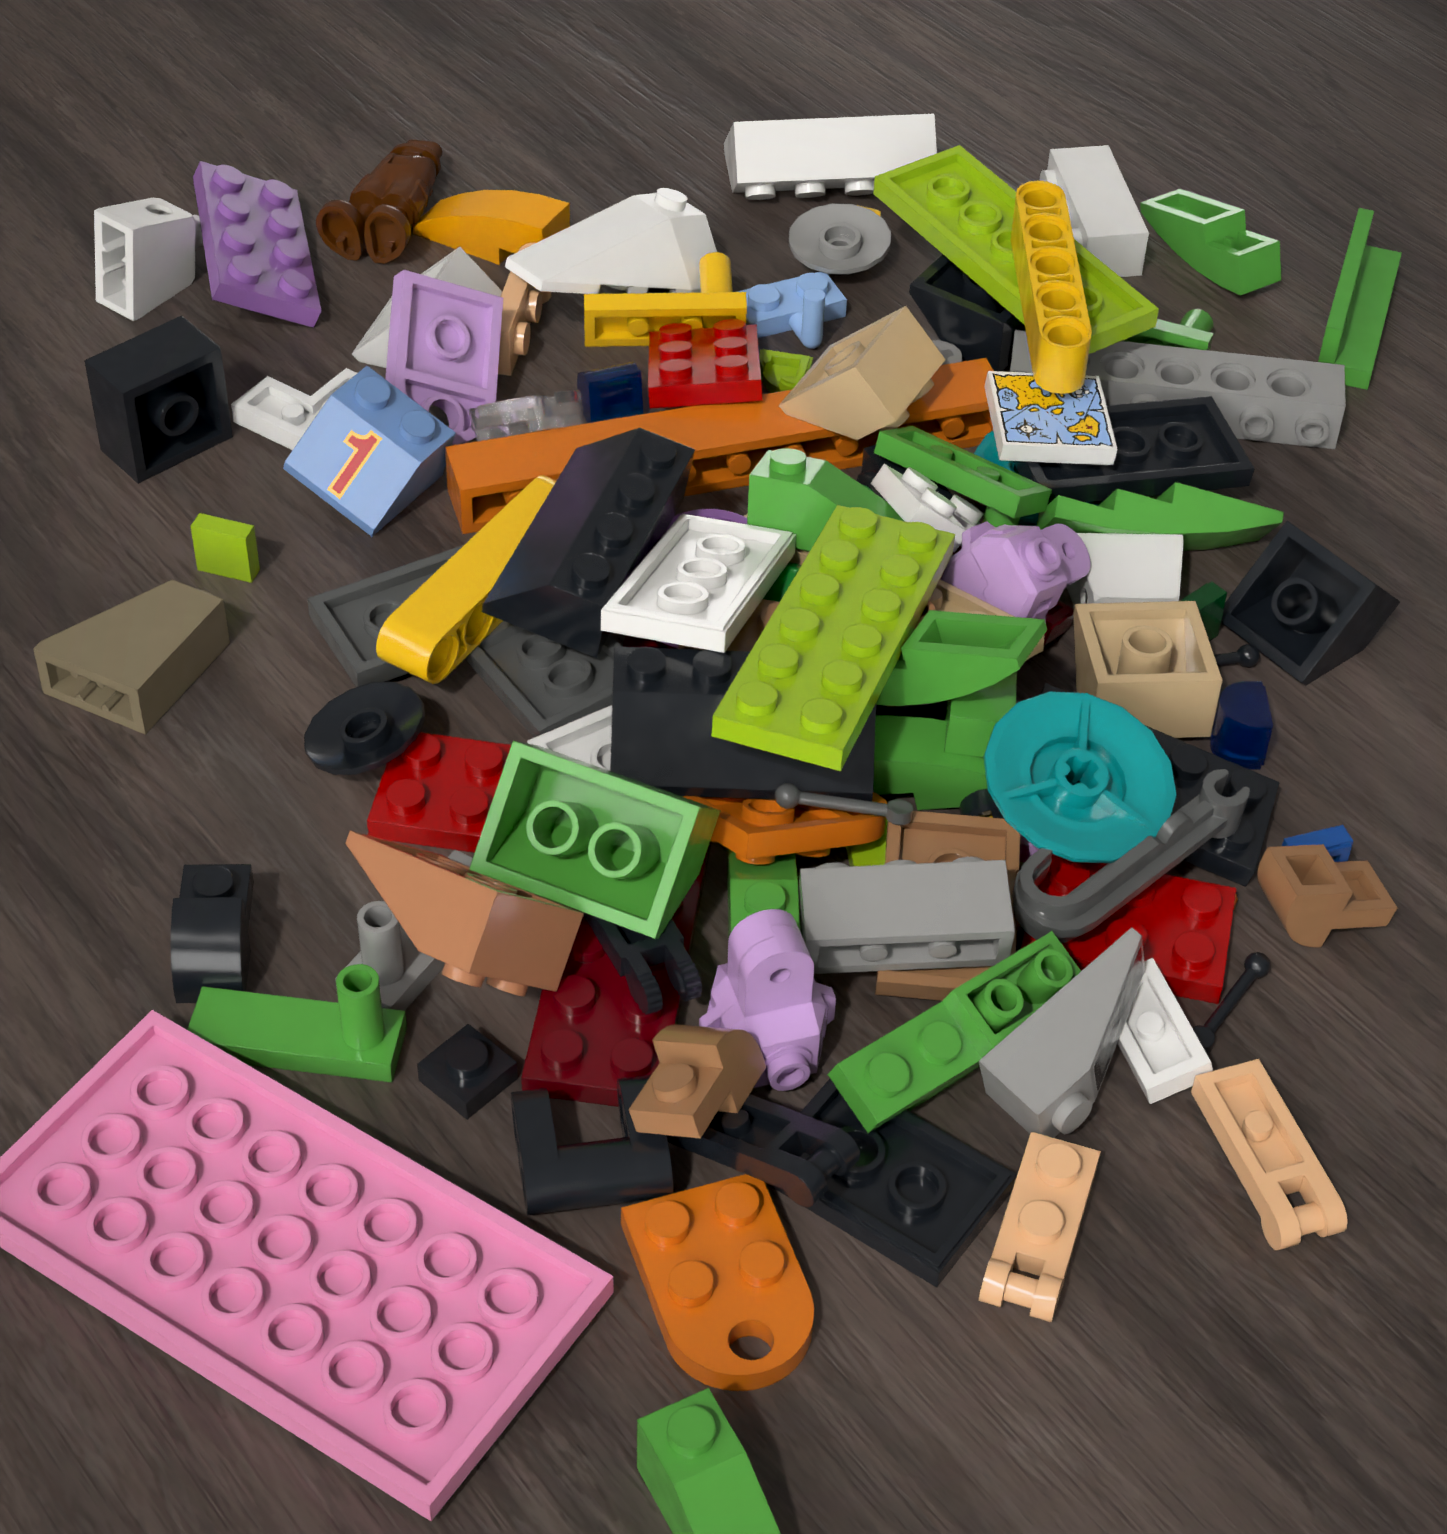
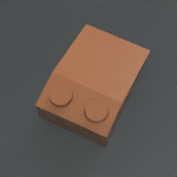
M354 831L349 832L345 844L417 950L445 963L442 975L463 984L479 988L482 987L485 977H488L486 984L525 997L529 986L557 991L584 913L469 870L470 866L438 853Z

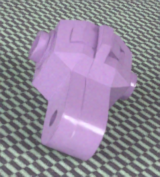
M987 521L973 526L962 533V548L951 557L941 580L1015 617L1045 619L1048 610L1056 606L1063 590L1088 574L1090 557L1082 539L1074 530L1066 525L1054 524L1041 530L1039 526L1005 524L995 528Z
M779 909L763 910L746 917L734 927L728 941V963L718 965L708 1011L699 1018V1026L741 1029L754 1037L761 1049L766 1064V1069L754 1088L771 1084L772 1088L778 1091L792 1090L802 1085L809 1078L810 1074L817 1073L827 1024L834 1020L836 996L832 987L815 982L814 962L797 923L790 913Z

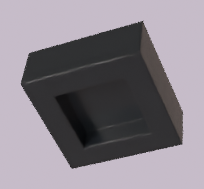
M469 1024L465 1025L417 1063L419 1081L467 1120L518 1079L517 1061Z

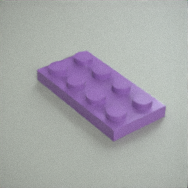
M200 161L193 176L212 300L314 328L321 313V306L297 190L278 180L269 179L265 181L242 174L238 169L229 165L216 166Z

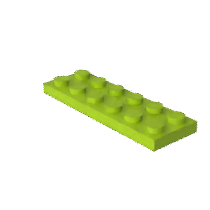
M960 145L876 175L873 194L1025 325L1011 246L1016 191ZM1074 239L1092 330L1089 354L1156 327L1159 308Z
M837 505L714 712L711 736L841 771L902 653L901 647L912 634L953 555L955 534L937 530L931 525L922 522H905L877 515L866 508H849Z

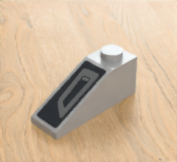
M1131 927L979 1060L986 1094L1029 1134L1035 1132L1055 1138L1060 1132L1062 1134H1069L1077 1129L1091 1112L1092 1104L1096 1100L1145 972L1142 935Z

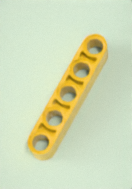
M1029 181L1020 185L1016 191L1011 246L1033 377L1036 384L1044 390L1059 394L1072 393L1079 390L1085 382L1092 330L1066 196L1063 190L1056 184L1048 181Z
M545 475L535 478L387 618L379 632L376 642L378 658L431 684H437L445 679L502 623L503 620L482 612L483 603L557 480Z

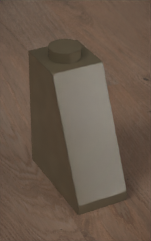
M172 579L40 641L33 650L43 693L146 735L230 644L224 600L208 591L199 590Z

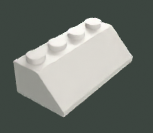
M934 114L733 122L724 142V154L732 193L745 192V198L748 200L771 199L776 196L775 191L795 190V196L799 198H812L825 195V189L845 188L846 195H868L874 192V179L876 175L937 153Z

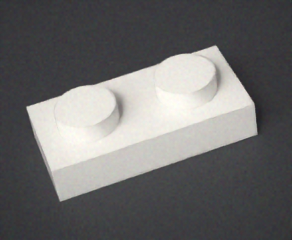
M1153 958L1146 960L1144 975L1117 1044L1149 1104H1152L1192 1087L1195 1075L1213 1071L1208 1055Z

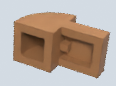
M1324 844L1268 847L1258 866L1257 879L1261 889L1288 935L1293 941L1303 946L1322 947L1332 929L1387 926L1398 909L1368 860L1334 862Z
M677 1024L669 1025L662 1029L652 1040L660 1063L629 1108L636 1132L701 1138L718 1111L738 1113L766 1069L764 1057L754 1037L741 1029Z

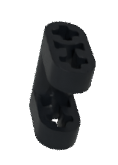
M651 1075L617 1079V1100L622 1138L557 1146L547 1088L511 1092L513 1128L527 1216L650 1200L673 1194V1175L667 1136L636 1132L629 1112V1108Z

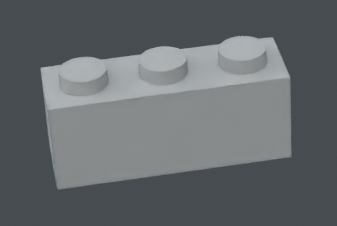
M962 857L952 862L917 864L910 860H894L884 865L849 867L843 863H826L816 868L800 869L798 895L800 932L814 962V974L994 966L1010 956L1015 928L1006 860L985 861L978 857Z

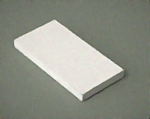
M682 514L602 608L601 631L724 653L795 554L796 534H792L793 532Z

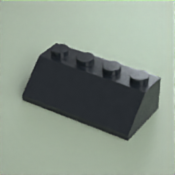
M642 428L576 448L485 599L482 612L597 658L610 632L601 631V610L665 534L684 499L695 449Z
M614 646L610 771L679 796L775 799V792L778 787L784 783H791L796 785L802 792L872 802L876 704L842 770L837 771L711 736L713 714L751 651H725L722 653L697 649Z

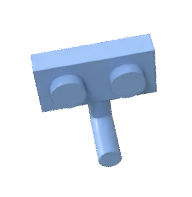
M823 272L805 273L799 277L770 284H759L749 289L737 291L746 292V325L757 324L758 338L793 330L806 348L815 349L822 343L824 322L846 317L847 299L829 275Z

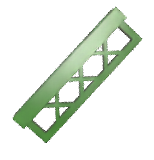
M1359 208L1328 318L1318 362L1344 365L1345 385L1368 390L1402 252L1366 245L1374 211Z

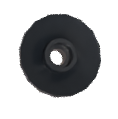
M372 682L349 689L329 701L312 718L304 734L305 753L317 769L333 775H356L379 768L400 756L417 739L425 722L424 704L411 687L396 682Z

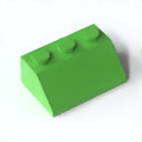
M513 740L469 870L654 939H659L699 875L721 810L553 750Z

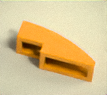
M481 190L461 193L436 203L419 219L417 224L412 225L413 234L454 249L461 247L467 254L500 265L512 253H517L521 246L528 243H537L570 227V203L540 194L515 190Z

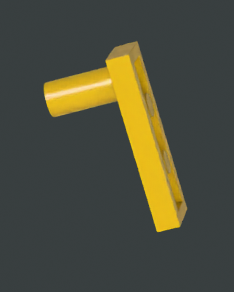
M712 252L704 255L699 261L701 293L584 294L585 347L649 346V332L659 331L660 327L672 323L689 324L692 329L711 328L714 323L727 319H738L746 323V292H733L731 261L729 257L723 253Z

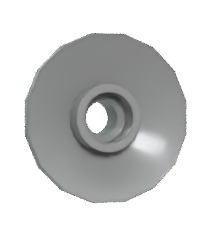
M832 203L814 207L798 216L789 230V247L794 257L808 268L827 274H852L868 270L880 263L890 250L891 230L885 220L872 210L854 204Z

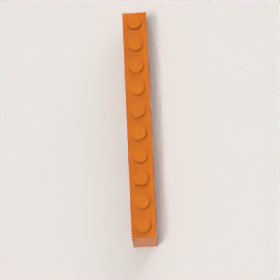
M987 358L941 365L931 377L934 386L924 396L907 407L906 410L910 415L898 428L914 426L962 449L979 446L986 434L993 431L984 386L987 372L994 370ZM786 390L762 394L763 401L695 405L446 446L447 488L462 534L479 532L538 476L545 475L557 480L576 448L637 428L645 429L695 449L684 496L748 486L749 474L768 450L774 451L782 448L797 449L804 452L806 457L826 460L840 470L862 466L863 449L877 443L880 431L877 430L861 439L855 440L788 416L778 406L791 391Z

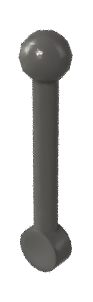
M791 783L782 784L775 792L777 804L785 809H792L801 804L884 816L889 822L896 825H906L912 820L913 806L911 803L901 799L891 800L888 804L843 798L802 792L796 785Z

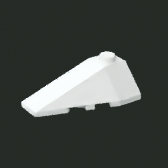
M660 188L657 190V193L633 195L507 257L505 268L539 291L599 294L601 286L606 285L614 289L624 290L627 293H647L648 287L670 289L669 293H701L699 261L704 255L717 252L706 214L687 203V197L683 193L669 188Z

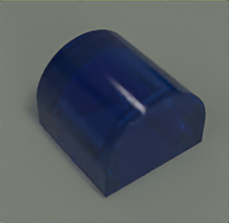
M632 361L578 373V398L582 414L587 423L643 414L642 374L635 362Z
M1262 681L1236 682L1227 686L1221 692L1210 738V749L1214 755L1250 770H1260L1261 765H1264L1273 729L1266 687L1263 686Z

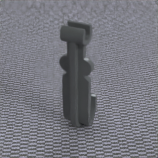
M1221 769L1208 773L1203 780L1199 795L1171 815L1162 825L1156 837L1149 835L1117 861L1108 863L1066 896L1048 895L1037 888L1050 870L1053 850L1040 848L1029 857L1017 873L1012 893L1015 919L1023 931L1036 940L1053 931L1061 943H1066L1093 930L1209 839L1227 838L1233 835L1239 827L1249 798L1250 788L1245 786L1232 797L1221 796L1228 777V770Z

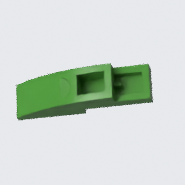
M1053 931L955 988L940 1003L839 1062L827 1075L867 1133H870L905 1110H913L980 1067L979 1060L1077 976L1081 970Z

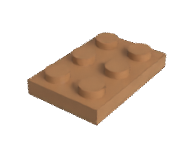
M913 811L912 820L906 825H896L888 821L884 864L894 860H910L917 864L952 862L962 857H978L985 861L1006 860L1015 928L1010 956L1016 953L1017 920L1013 910L1012 893L1016 876L1019 872L1020 833L1002 818ZM992 966L877 971L875 995L943 1001L952 990Z

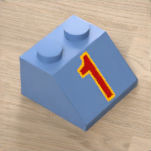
M366 366L330 395L285 460L283 469L373 537L443 475L446 466L445 447L452 446L456 432L369 366Z

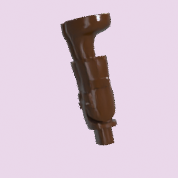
M409 140L406 143L395 146L381 160L371 174H367L361 179L351 192L349 202L341 199L325 203L316 218L317 231L324 243L347 260L357 261L365 248L375 263L385 264L397 258L407 247L411 238V227L413 224L418 223L424 209L427 207L428 199L432 195V187L441 169L440 158L443 151L440 145L432 141Z

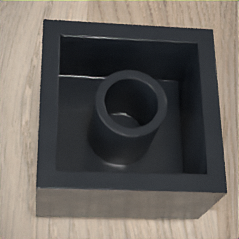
M182 315L84 360L100 449L138 484L233 437L221 347Z

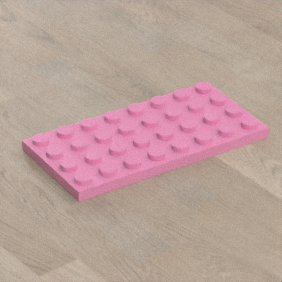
M151 1010L0 1157V1247L429 1521L435 1518L614 1293L613 1276L154 1010Z

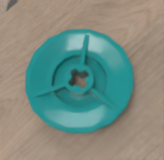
M1050 691L1018 702L994 725L983 756L988 792L1005 821L1036 848L1053 850L1052 854L1072 862L1113 863L1149 835L1156 837L1162 825L1171 816L1177 795L1171 761L1153 732L1123 707L1088 693Z

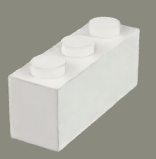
M1109 145L1050 149L1048 168L1041 171L1040 181L1056 184L1065 193L1074 239L1120 277L1142 276L1149 232Z

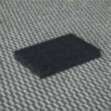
M831 1079L825 1083L800 1112L844 1130L856 1142L861 1156L859 1161L844 1175L834 1174L827 1181V1192L812 1207L807 1209L936 1288L1012 1193L1017 1177L1016 1173L907 1110L867 1133ZM803 1153L800 1157L807 1159L810 1155ZM765 1182L770 1187L774 1188L775 1190L779 1191L780 1193L788 1197V1195L784 1192L783 1189Z

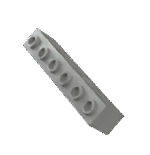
M1015 330L1010 372L1033 373L1026 331ZM1120 341L1088 355L1086 375L1099 376L1106 405L1212 396L1237 439L1327 449L1336 448L1346 407L1344 365Z

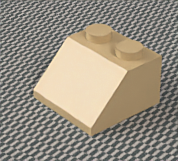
M904 306L831 344L778 406L788 416L858 440L877 430L896 429L902 425L910 415L906 410L907 407L924 396L934 386L931 377L946 359L907 306Z
M1196 601L1075 604L1073 614L1077 693H1088L1121 706L1144 725L1177 739L1211 737L1222 677Z

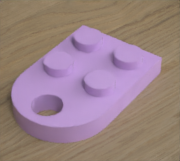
M402 270L394 276L385 379L428 412L431 405L441 408L448 417L449 428L456 432L452 445L467 443L479 436L487 428L495 410L503 297Z

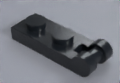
M749 1094L738 1113L718 1111L701 1138L666 1135L667 1141L671 1144L783 1189L790 1199L806 1208L812 1207L827 1192V1181L834 1174L844 1175L861 1157L856 1142L844 1130ZM803 1153L810 1155L807 1159L800 1157Z

